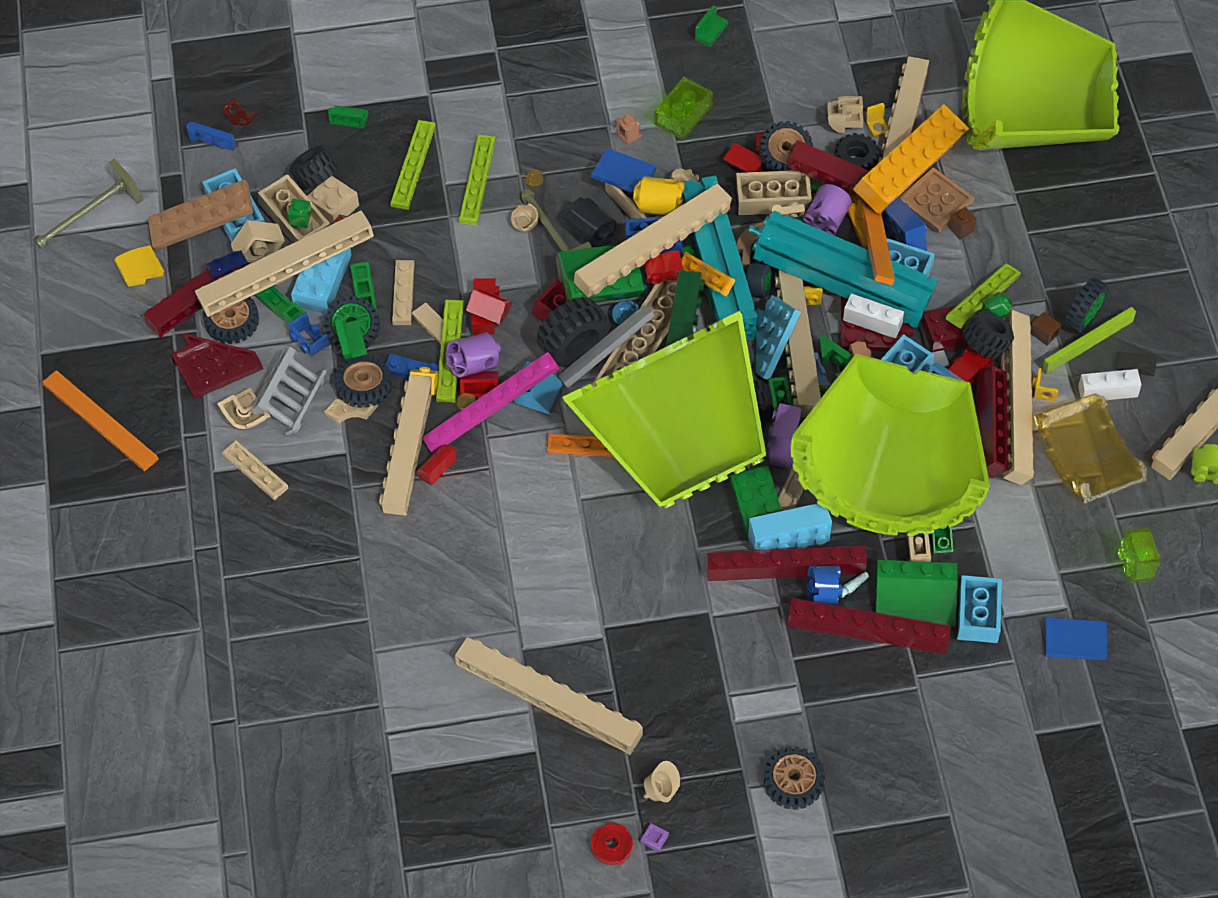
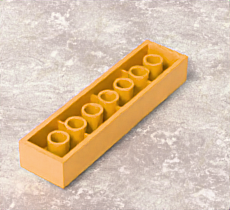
M943 104L868 172L853 190L878 214L882 213L952 148L970 128Z

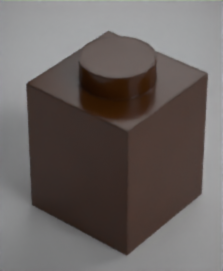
M966 207L951 214L949 229L959 240L974 232L976 218Z
M1043 312L1039 317L1035 316L1031 321L1030 334L1048 346L1059 335L1061 324Z

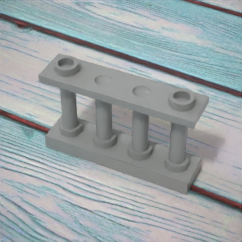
M291 346L282 351L250 410L255 415L266 411L288 426L284 433L286 436L293 432L296 433L302 425L300 421L317 389L324 384V376L327 372L322 370L318 374H314L295 361L293 355L296 350ZM291 366L312 381L310 387L307 389L287 376L286 368ZM283 381L304 396L302 402L299 404L279 391L278 383ZM275 396L296 411L294 417L290 419L271 406L270 398Z

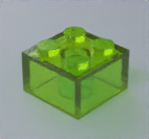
M1150 528L1126 530L1124 538L1121 540V547L1118 549L1119 558L1124 562L1125 576L1129 578L1130 584L1154 580L1160 559Z

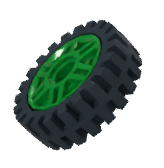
M1095 277L1088 280L1072 303V307L1066 316L1065 324L1079 333L1084 332L1093 322V319L1096 318L1097 313L1100 312L1101 306H1103L1104 300H1106L1109 293V285Z
M345 296V299H338L337 303L333 302L332 307L327 309V314L324 317V329L330 342L337 349H342L334 322L342 319L343 323L358 320L366 349L375 342V338L378 337V332L380 331V320L376 309L368 300L365 301L364 298H358L357 296L352 298Z

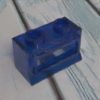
M241 250L231 252L207 264L209 276L212 282L217 280V275L222 273L229 275L233 273L232 269L239 266L243 268L248 265V262Z

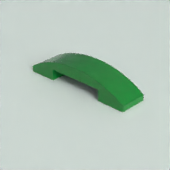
M274 286L255 294L269 310L288 324L305 313L295 302L291 303Z

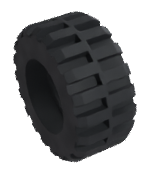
M587 297L573 298L572 301L568 300L565 304L556 307V310L551 311L548 317L542 321V325L538 328L537 343L545 354L549 352L559 367H569L610 333V321L593 299Z

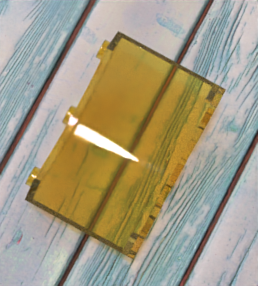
M1097 393L1034 415L1041 439L1045 438L1049 449H1046V452L1064 484L1067 487L1071 486L1074 489L1073 494L1084 503L1147 480L1146 465L1126 447L1123 438L1119 436L1107 409V400L1104 396Z

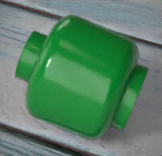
M996 292L984 301L985 307L983 310L991 311L1001 318L1011 312L1012 302L1006 293Z

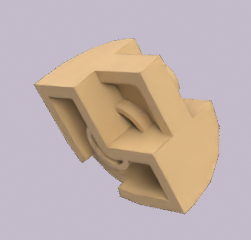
M840 96L838 100L828 102V121L833 130L845 133V128H863L862 96Z
M251 388L236 396L233 394L217 403L228 422L235 428L246 430L270 418L269 413L266 411H262L257 415L250 412L257 399Z

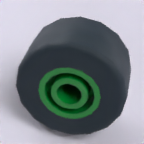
M753 263L749 266L746 280L751 297L765 298L768 296L772 283V270L769 265Z

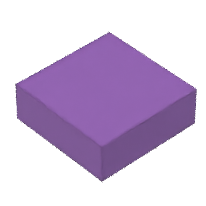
M650 823L640 843L659 852L669 836V832Z

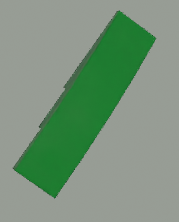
M369 262L351 264L355 295L358 298H364L365 301L368 300L377 311Z

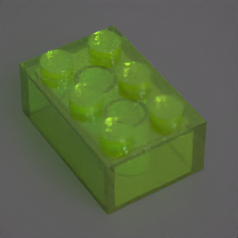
M683 77L655 109L654 125L684 140L713 106V92Z

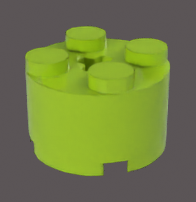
M1205 444L1201 449H1198V446L1193 449L1191 474L1194 476L1195 481L1204 482L1205 480H1212L1215 484H1218V445Z

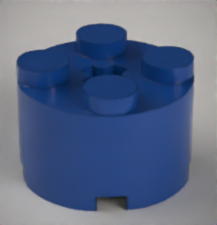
M810 566L807 576H811L810 581L807 583L808 601L838 605L839 596H842L843 592L842 584H839L838 580L840 578V567Z

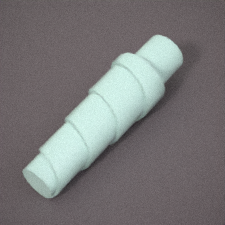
M864 572L847 584H844L842 586V596L839 597L843 598L845 595H850L860 584L869 578V575Z

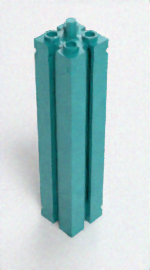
M717 177L702 178L701 182H695V179L683 181L685 185L681 200L685 204L718 184ZM727 213L720 214L711 223H706L698 231L690 233L689 237L698 259L735 279L727 297L704 284L713 322L716 323L740 311L747 341L756 338L757 329L755 325H757V314L754 310L753 300Z
M775 210L771 216L767 215L763 224L764 228L750 226L748 232L757 235L759 238L753 246L755 251L754 259L763 261L765 264L849 299L851 294L904 311L903 323H908L915 328L918 327L937 284V279L927 277V275L891 260L895 278L893 285L876 282L874 280L869 250L787 215H781L780 212Z

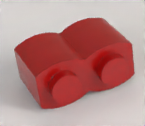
M679 251L659 254L643 264L648 284H660L665 280L676 281L679 270H684Z

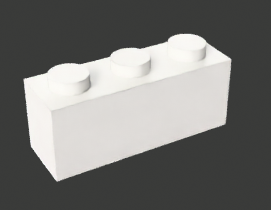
M851 294L844 308L843 320L896 339L902 326L904 311Z
M1138 369L1081 374L1078 385L1081 402L1138 397L1141 381Z

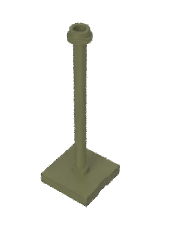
M115 158L109 161V164L117 179V184L42 237L37 235V238L34 240L40 248L46 247L47 241L121 189H125L137 204L144 200L133 178Z
M529 189L522 192V200L525 203L532 204L537 209L539 219L562 251L592 248L590 243L587 242L569 249L535 201L534 192ZM557 255L556 263L558 279L561 283H563L559 258Z

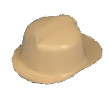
M662 761L653 773L644 780V798H650L653 801L669 802L680 786V775L676 766L669 761Z

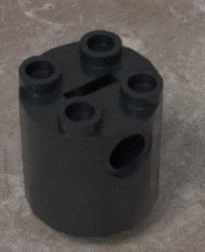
M579 197L575 201L573 208L563 218L566 221V225L586 243L589 242L592 248L601 247L609 243L617 227L616 220L600 208L591 198L583 199Z

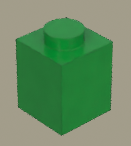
M292 198L288 212L289 224L291 226L308 228L312 214L310 201Z

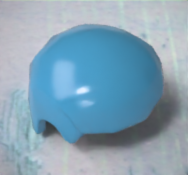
M631 300L619 302L612 310L613 321L619 326L639 310L638 305Z

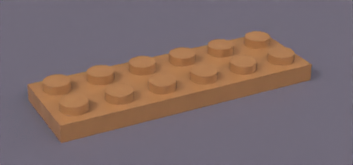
M244 179L149 216L148 222L153 248L155 250L162 249L253 214L248 182Z

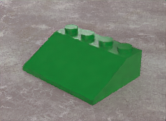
M618 245L558 252L567 301H572L573 298L587 297L574 283L575 272ZM639 267L631 270L627 276L617 279L614 284L607 285L598 294H593L587 298L593 299L595 302L640 297L644 291Z
M877 561L875 613L956 627L957 563Z

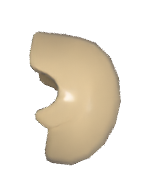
M675 169L670 175L671 180L683 182L695 179V182H699V176H694L691 169Z
M528 203L524 206H517L512 212L510 219L515 229L521 232H528L536 227L539 216L537 209Z

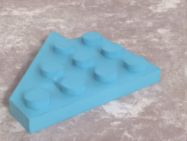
M774 295L767 301L765 311L757 308L756 373L767 380L771 378L801 311Z

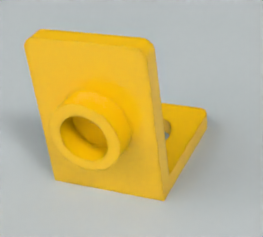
M884 103L867 108L866 124L873 137L886 134V130H889L883 118ZM876 124H880L883 126V130L876 131L873 127Z
M804 286L806 305H821L822 288L818 286Z
M419 367V369H412L410 371V375L432 377L431 395L437 393L438 371L430 370V367Z
M1039 368L1037 377H1033L1032 388L1035 389L1034 399L1055 402L1058 389L1039 386L1042 368ZM1044 392H1049V393H1052L1053 395H1052V396H1045V395H1043L1042 393H1044Z

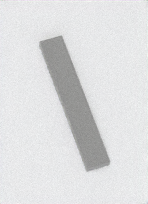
M643 305L558 375V377L567 388L570 387L654 318L655 315L646 305Z

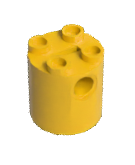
M644 176L635 186L633 200L641 213L666 216L682 206L683 200H681V196L684 192L685 183L679 180Z

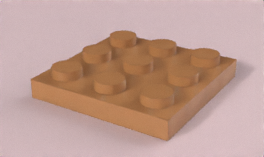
M934 167L900 196L904 203L906 202L909 208L916 212L918 218L937 233L950 223L951 214L964 207L967 208L974 202L975 198Z

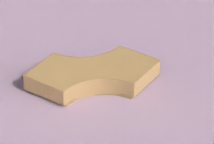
M336 398L324 411V414L339 424L352 417H360L367 420L378 405L373 406L371 403L367 408H365V405H362V408H357V404L353 407L350 406V403L346 404L344 400Z

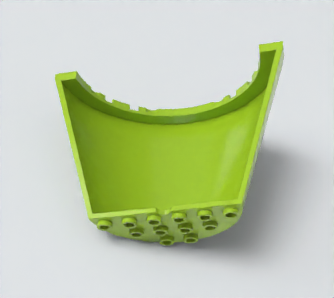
M989 0L987 3L989 10L988 12L983 11L975 32L974 40H977L976 47L971 50L973 57H968L964 80H967L968 86L963 88L962 122L970 128L964 134L967 137V143L973 145V148L977 150L1104 141L1117 135L1119 132V125L1117 124L1119 115L1117 103L1119 97L1116 92L1118 87V81L1116 80L1118 66H1116V44L1026 0Z
M740 311L710 325L711 331L709 332L704 328L595 381V387H592L590 383L563 396L568 406L659 507L664 506V508H668L675 504L674 500L680 497L684 500L692 496V491L696 489L703 491L711 487L709 483L714 480L719 483L727 479V474L731 472L738 474L746 470V465L752 463L754 466L764 461L762 457L766 456L743 318Z
M856 354L792 436L791 457H793L794 461L793 468L799 474L798 479L805 490L808 489L817 498V503L821 507L829 509L835 517L838 518L841 515L847 519V523L871 532L895 536L898 535V532H908L907 536H916L918 533H934L935 529L945 526L953 527L962 522L964 517L974 513L975 508L978 505L980 506L986 498L990 488L971 385L969 382L922 370L913 373L906 366Z

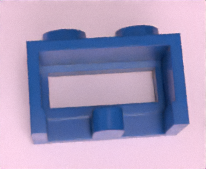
M306 312L288 324L289 337L293 342H299V347L303 353H309L311 356H314L325 347L330 346L327 334L322 336L318 325L312 326ZM304 330L315 342L310 344L300 332Z

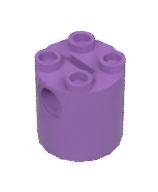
M822 185L803 216V221L810 226L835 235L851 206L850 196L843 189L835 185Z
M488 332L453 340L447 346V364L457 377L492 370L498 367L501 347Z

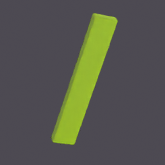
M418 120L390 203L391 207L409 209L436 127L434 122Z
M478 134L459 223L478 224L496 141L495 136Z
M1005 263L949 312L946 320L960 329L963 328L976 311L983 310L986 298L996 292L1002 293L1019 278L1021 272Z
M445 300L436 394L437 402H456L458 377L454 375L447 364L446 351L448 343L461 339L464 300Z
M1132 307L1128 308L1044 359L1042 371L1047 375L1133 322L1136 311Z

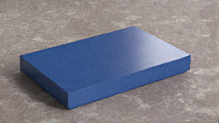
M607 148L592 172V178L634 193L635 186L644 176H653L656 166Z
M1046 618V656L1106 661L1107 622Z

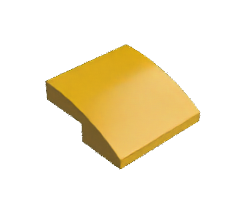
M151 245L130 250L114 259L128 287L145 284L146 279L162 277L164 275V270Z

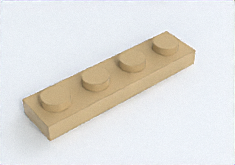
M396 260L393 325H412L414 260Z

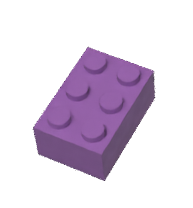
M779 403L778 411L774 410L773 424L770 426L768 434L767 458H770L769 466L792 470L794 461L793 457H791V441L794 432L801 425L802 408Z

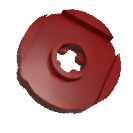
M607 823L606 826L596 829L591 838L593 856L607 865L623 864L633 850V839L628 829L618 823ZM615 840L617 846L609 848V845L606 843Z

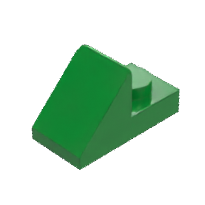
M823 334L820 335L818 347L821 365L824 367L831 359L836 365L845 369L851 361V354Z

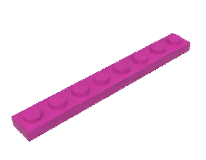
M547 352L430 431L422 439L432 454H434L443 444L448 445L560 368L549 352Z

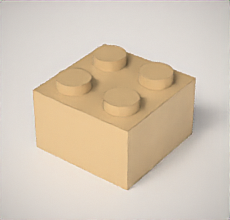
M330 176L326 181L318 185L307 196L328 220L330 225L345 219L359 206L357 192L333 176Z
M247 220L232 241L231 246L237 261L252 263L278 251L285 240L279 224Z

